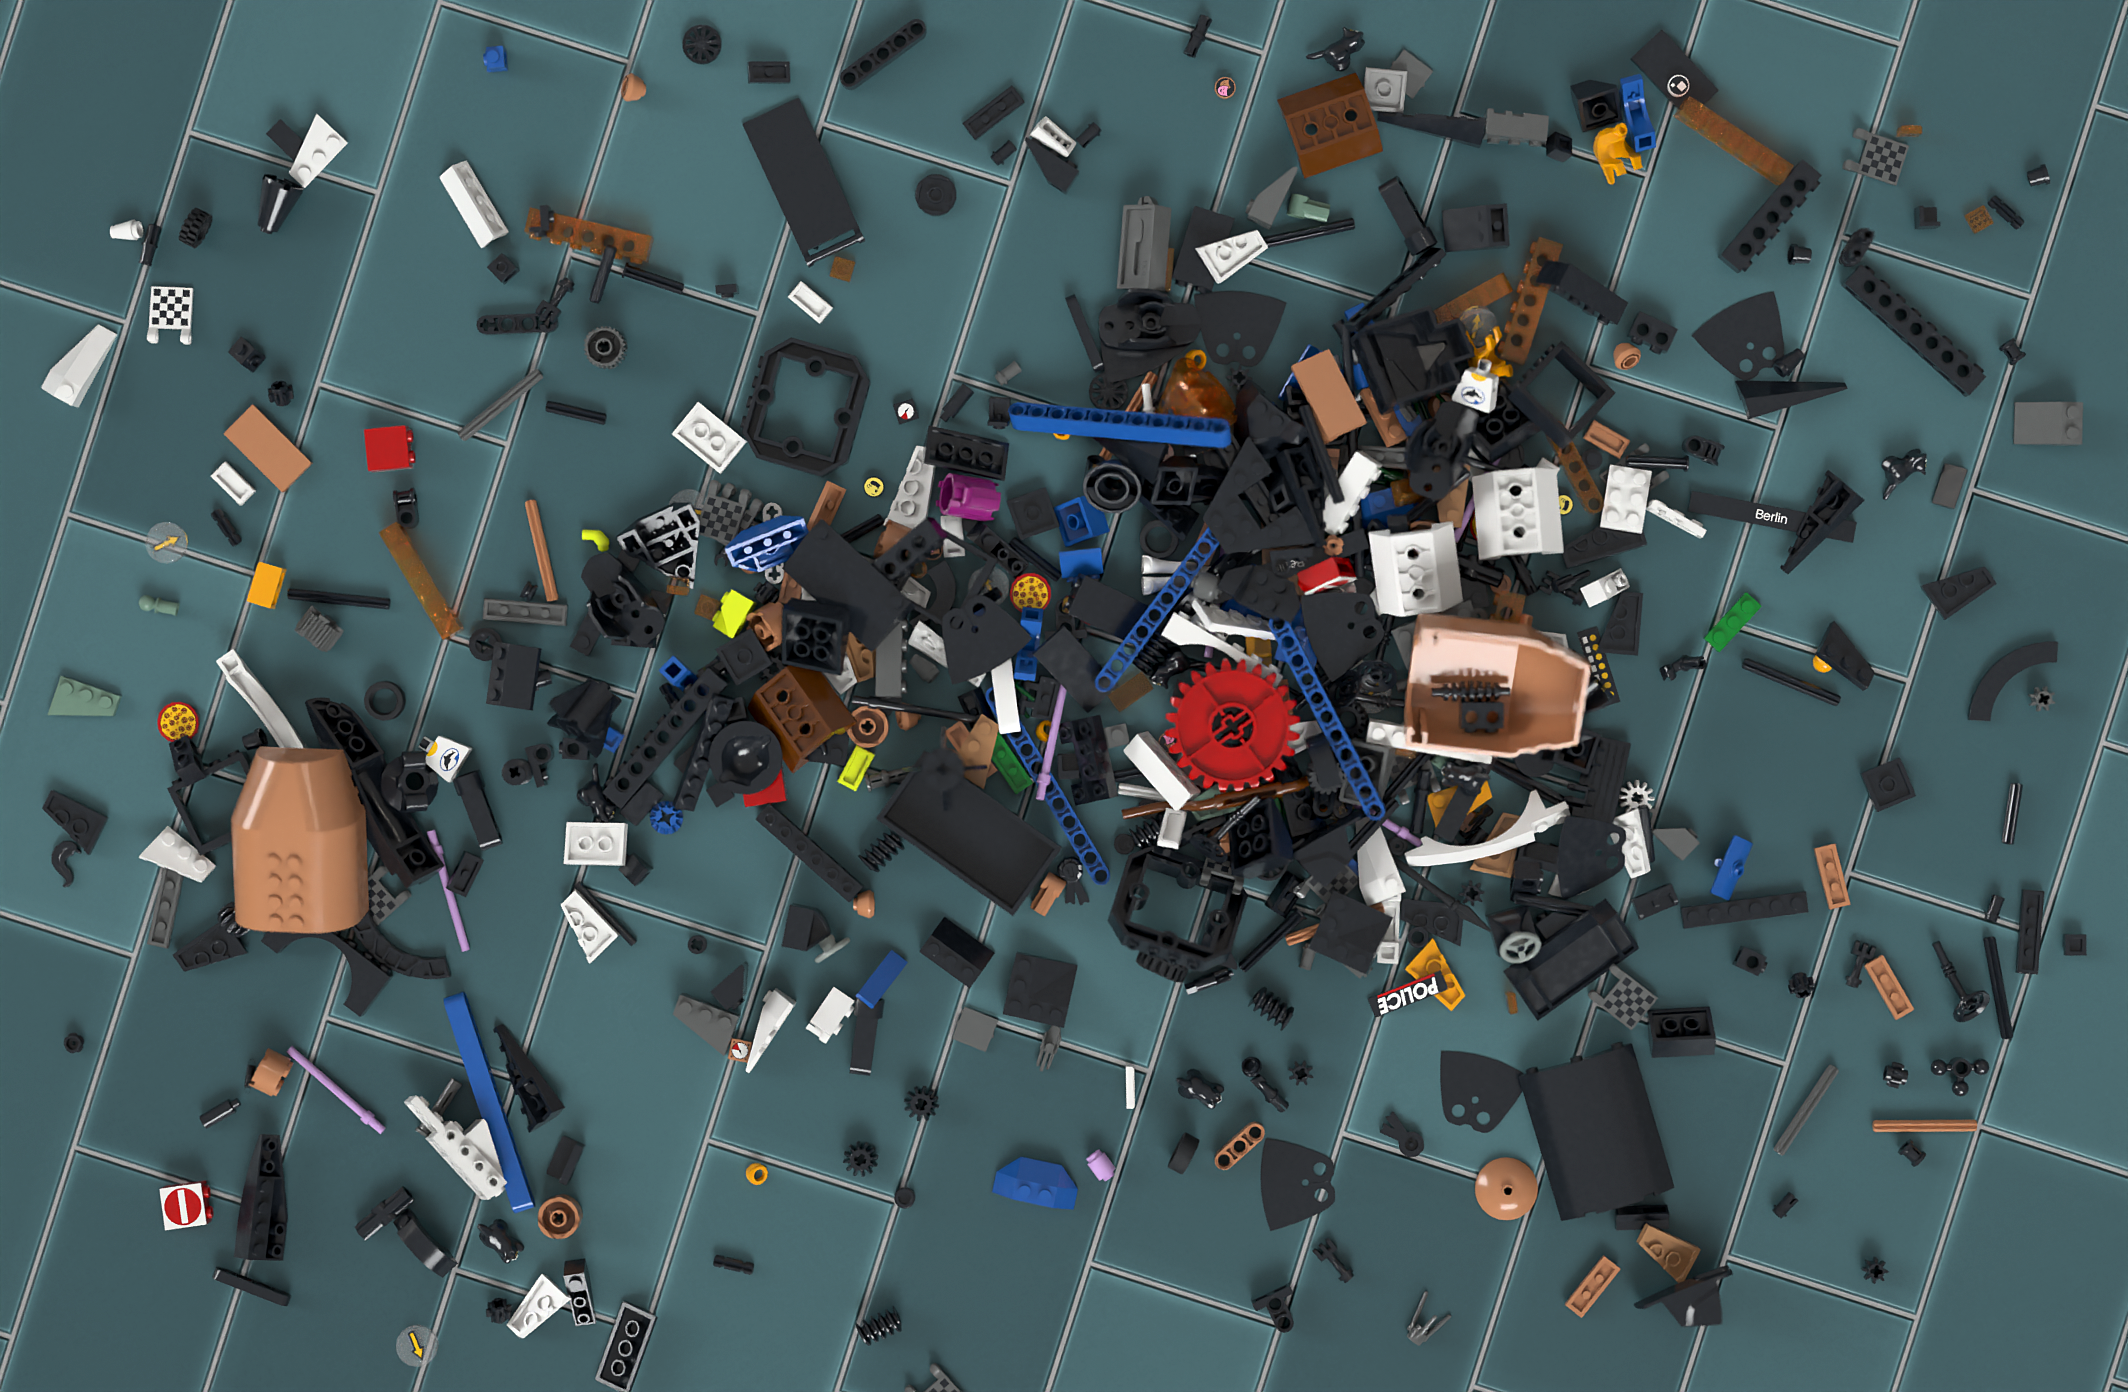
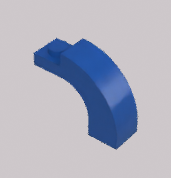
M1641 74L1620 79L1621 89L1619 90L1621 106L1635 152L1655 148V131L1646 109L1643 78Z
M1023 607L1020 625L1032 639L1017 652L1014 679L1035 681L1038 659L1033 655V652L1040 646L1044 609Z
M674 655L659 669L682 692L690 683L694 685L698 680L697 674ZM701 684V692L708 694L709 687L706 684Z

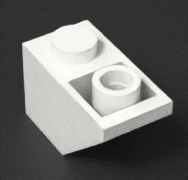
M1620 568L1580 588L1588 606L1591 607L1629 588L1630 585Z

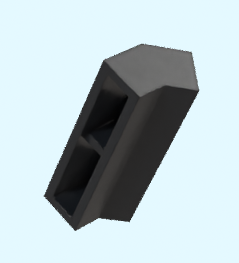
M1668 1205L1624 1206L1615 1209L1616 1230H1642L1646 1223L1658 1229H1669Z

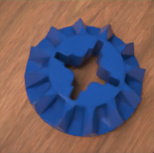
M663 801L655 805L649 817L651 826L661 834H672L683 823L682 810L674 808L673 802ZM662 810L666 814L674 813L669 819L671 826L666 821L659 822L663 817Z

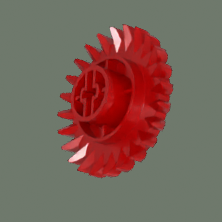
M1223 658L1221 671L1218 672L1211 662H1207V676L1203 678L1196 670L1191 671L1194 685L1191 687L1187 683H1179V688L1185 695L1184 698L1175 696L1170 698L1171 704L1178 708V712H1168L1165 714V718L1168 721L1176 723V727L1165 730V736L1177 738V742L1169 747V752H1182L1183 756L1177 762V766L1182 768L1191 765L1192 769L1189 773V779L1191 780L1196 779L1200 775L1205 776L1203 787L1206 789L1214 781L1219 782L1220 793H1225L1229 784H1234L1236 791H1242L1245 782H1249L1253 789L1259 788V777L1263 776L1269 782L1274 780L1271 771L1273 766L1279 770L1287 768L1285 762L1281 759L1282 755L1293 756L1295 754V750L1287 745V742L1298 740L1300 734L1289 730V726L1299 723L1300 716L1288 715L1287 711L1291 710L1297 702L1295 699L1283 701L1282 697L1288 691V685L1284 684L1274 688L1273 684L1277 677L1275 672L1270 673L1264 679L1260 677L1262 673V664L1257 663L1250 673L1246 671V661L1244 658L1240 659L1236 670H1232L1229 660ZM1226 707L1241 708L1235 714L1232 711L1225 713L1224 710ZM1220 712L1222 715L1221 724L1212 729L1214 716ZM1245 713L1249 714L1247 718L1238 723L1239 730L1237 732L1230 729L1218 738L1216 734L1227 727V719L1231 718L1234 722ZM1253 721L1251 734L1245 738L1243 736L1244 727ZM1232 737L1233 740L1240 738L1241 742L1238 744H1228L1225 741Z

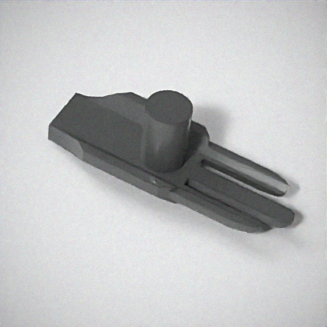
M1051 1025L1050 1029L1044 1034L1040 1045L1041 1050L1036 1065L1039 1066L1045 1051L1040 1071H1043L1049 1053L1051 1055L1046 1069L1050 1068L1054 1054L1058 1051L1062 1039L1060 1027Z

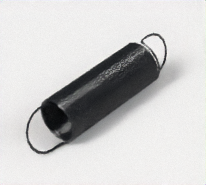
M247 1066L244 1087H251L249 1084L255 1074L256 1066Z

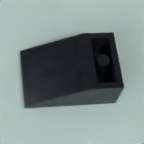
M1507 203L1442 211L1445 253L1503 249L1510 246Z

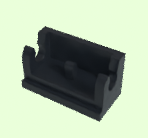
M1671 883L1630 899L1639 920H1643L1679 903Z

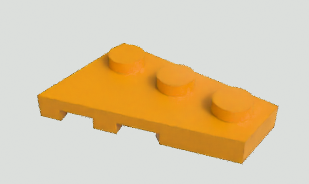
M1487 781L1484 782L1481 793L1477 795L1468 814L1492 798ZM1458 786L1428 795L1427 802L1435 827H1437Z
M1431 938L1404 969L1416 980L1441 971L1448 990L1434 996L1452 1011L1465 997V994L1434 939Z

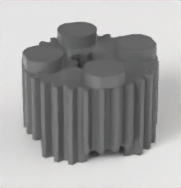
M603 326L601 328L597 327L596 330L593 329V332H588L589 336L586 335L587 339H584L585 344L583 346L586 347L584 348L586 352L584 354L590 363L605 370L606 368L614 369L616 366H619V363L622 364V360H625L624 356H627L625 352H628V346L620 332L607 326L605 328ZM609 343V351L602 353L603 349L601 346Z
M314 606L307 610L294 629L300 636H304L322 652L330 651L345 631L332 618L322 615Z

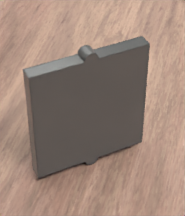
M1403 50L1396 61H1392L1390 70L1408 71L1405 94L1411 99L1414 98L1421 87H1425L1424 83L1433 72L1406 50Z
M964 1007L960 1019L956 1021L957 1027L952 1039L986 1052L991 1038H994L993 1032L998 1019Z

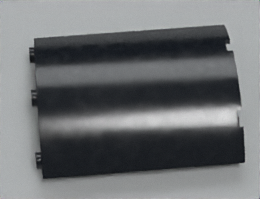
M1623 1041L1611 1044L1610 1049L1584 1058H1582V1055L1570 1058V1062L1543 1069H1538L1537 1066L1525 1070V1074L1518 1076L1561 1221L1585 1217V1214L1596 1211V1214L1621 1208L1643 1201L1645 1196L1652 1193L1653 1196L1675 1188L1632 1043L1623 1044Z

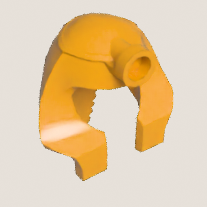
M1624 123L1601 130L1595 137L1593 152L1610 185L1615 183L1613 170L1616 171L1617 176L1627 173L1623 161L1615 158L1623 157L1630 159L1634 171L1643 168L1641 155L1635 152L1625 141L1627 127Z
M1499 326L1493 328L1494 338L1492 334L1487 335L1485 338L1486 344L1480 348L1474 346L1466 330L1467 337L1474 347L1475 354L1468 361L1469 367L1477 368L1479 360L1485 359L1492 362L1489 373L1495 374L1498 377H1512L1513 368L1511 364L1506 365V361L1499 359L1495 355V345L1502 337Z

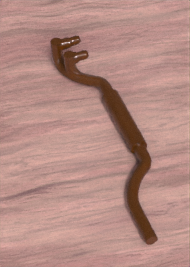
M1330 746V749H1331L1332 754H1333V755L1335 756V758L1337 759V757H1336V755H1335V753H1334L1332 747ZM1305 775L1296 781L1283 784L1279 781L1260 785L1259 788L1253 789L1250 787L1242 791L1214 795V798L1200 801L1187 800L1180 810L1203 811L1213 808L1221 810L1245 805L1255 795H1259L1262 800L1269 797H1283V794L1302 790L1310 784ZM1167 801L1122 809L1121 812L1123 820L1165 812L1166 808H1173Z

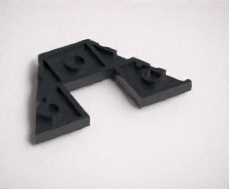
M1250 437L1246 439L1203 520L1226 554L1315 543L1297 507H1294L1263 529H1260L1239 498V494L1273 472Z

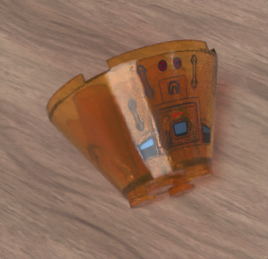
M1186 357L1180 358L1174 365L1155 413L1223 419L1229 423V426L1235 423L1237 416H1234L1233 411L1236 408L1223 385L1208 370L1204 372L1198 368V362Z

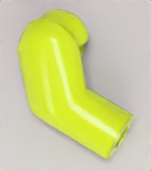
M582 530V540H593L601 552L609 549V539L602 531Z

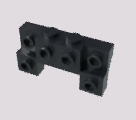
M1096 715L1060 723L1058 731L1061 745L1073 742L1082 783L1071 785L1075 806L1118 797L1101 716Z

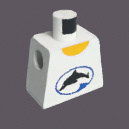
M1480 359L1477 368H1468L1464 372L1461 383L1457 386L1452 400L1487 413L1494 410L1499 377L1489 373L1492 362Z
M438 736L435 742L424 737L419 744V748L428 752L426 764L449 783L457 776L473 749L470 746L444 736Z

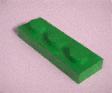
M1745 592L1703 639L1717 652H1720L1762 606Z
M998 731L992 760L1015 794H1018L1031 785L1033 781Z

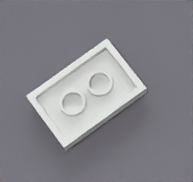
M697 402L672 433V435L720 474L747 443V441L699 402Z
M1610 465L1600 527L1642 533L1652 471Z
M567 822L564 864L625 866L628 824Z

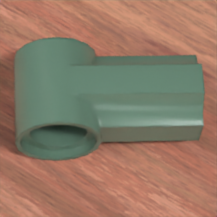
M1291 194L1287 215L1300 219L1308 218L1324 223L1327 222L1331 205L1309 200V197Z

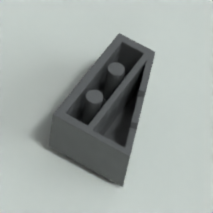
M1489 108L1484 114L1486 121L1482 140H1487L1489 144H1500V141H1508V145H1520L1523 142L1529 143L1531 147H1541V144H1545L1547 141L1549 116L1529 113L1512 114V111L1497 113L1494 112V109Z
M685 993L680 994L673 1012L675 1017L723 1056L726 1055L739 1022L740 1014L729 1010L726 1011L724 1008Z

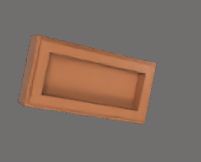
M1593 420L1583 439L1618 459L1621 458L1630 442L1627 438Z

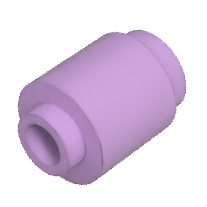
M1100 1149L1086 1158L1088 1161L1087 1165L1099 1181L1102 1179L1107 1181L1115 1175L1113 1172L1116 1169L1115 1166Z

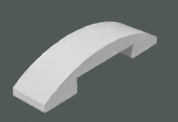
M1010 658L991 670L1000 734L1021 731L1012 661Z
M1401 894L1380 901L1385 909L1384 914L1393 917L1377 953V963L1398 964Z

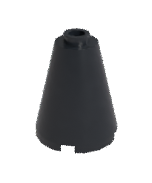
M264 174L257 224L261 227L260 230L267 234L278 232L304 190L302 186L285 178L283 180L278 179L276 175Z

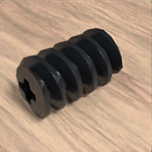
M1156 630L1153 632L1154 637L1148 639V644L1145 643L1142 647L1143 650H1140L1137 654L1138 656L1132 661V664L1145 675H1148L1145 670L1146 668L1153 670L1151 662L1158 664L1159 661L1156 656L1164 657L1161 650L1169 651L1167 643L1174 645L1173 642Z
M511 759L507 761L502 768L504 781L510 785L528 783L533 777L529 761L525 759ZM515 768H519L518 772L521 773L520 775L516 776L517 771H515Z
M1160 813L1158 814V821L1153 817L1150 818V825L1146 821H1143V828L1135 825L1136 832L1129 828L1134 842L1142 850L1145 849V843L1152 846L1153 839L1156 842L1158 841L1164 818Z
M890 828V835L885 832L882 833L884 840L876 839L878 846L870 844L871 852L866 849L864 850L866 857L858 855L871 871L879 872L878 864L885 867L884 859L892 860L890 853L897 856L899 854L897 848L901 850L905 848L903 842Z
M1263 987L1253 996L1248 1007L1255 1004L1254 1012L1262 1009L1260 1016L1262 1017L1267 1013V1021L1274 1018V1026L1281 1023L1280 1030L1283 1031L1293 1017L1294 1007L1291 1006L1286 1009V1001L1279 1004L1281 998L1276 997L1273 999L1274 993L1269 992L1266 994L1267 988Z
M894 1306L893 1313L885 1309L884 1317L880 1312L877 1313L878 1320L870 1316L869 1324L865 1319L862 1320V1327L857 1322L855 1323L857 1331L866 1345H871V1338L874 1342H879V1335L886 1339V1332L891 1336L894 1335V1328L898 1332L902 1331L901 1319Z

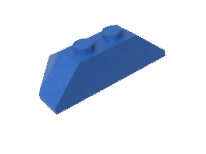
M1409 483L1370 493L1364 499L1361 498L1363 528H1367L1371 519L1377 518L1388 529L1387 516L1389 514H1406L1425 497L1416 494Z
M778 516L741 531L725 547V551L732 567H739L759 573L788 561L809 531L803 516Z
M1021 1156L996 1172L992 1192L1013 1200L1051 1208L1074 1210L1078 1188L1062 1165Z

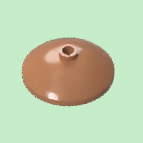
M1502 1157L1490 1161L1480 1170L1476 1178V1199L1481 1208L1488 1215L1496 1219L1513 1220L1525 1215L1532 1208L1537 1198L1538 1185L1534 1173L1525 1163L1515 1158ZM1506 1187L1511 1188L1510 1194L1504 1193Z

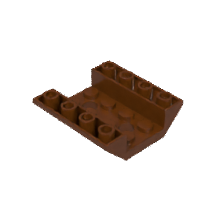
M1356 72L1277 99L1283 120L1286 121L1297 152V160L1304 179L1383 152L1378 127L1365 90ZM1349 110L1354 111L1357 115L1356 120L1352 122L1346 120L1345 113ZM1313 124L1317 127V133L1315 135H1308L1305 127Z
M791 665L784 668L757 690L747 707L756 722L767 727L777 737L781 745L783 761L793 774L809 762L807 756L835 733L842 735L857 723L822 672ZM786 691L788 698L786 701L781 702L779 699L780 693ZM808 723L811 730L807 735H804L802 727Z

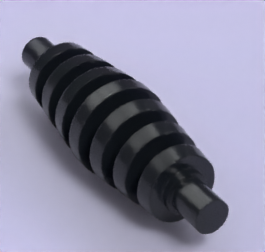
M1473 680L1468 681V688L1465 687V681H1460V688H1457L1456 682L1451 684V688H1448V683L1443 684L1441 688H1432V697L1441 696L1444 701H1448V697L1451 696L1452 702H1457V696H1460V702H1465L1466 696H1468L1469 703H1474V696H1476L1479 703L1482 702V696H1485V701H1490L1491 696H1494V700H1499L1501 696L1510 695V687H1501L1499 683H1494L1493 687H1491L1490 682H1485V687H1482V681H1477L1476 688H1474Z

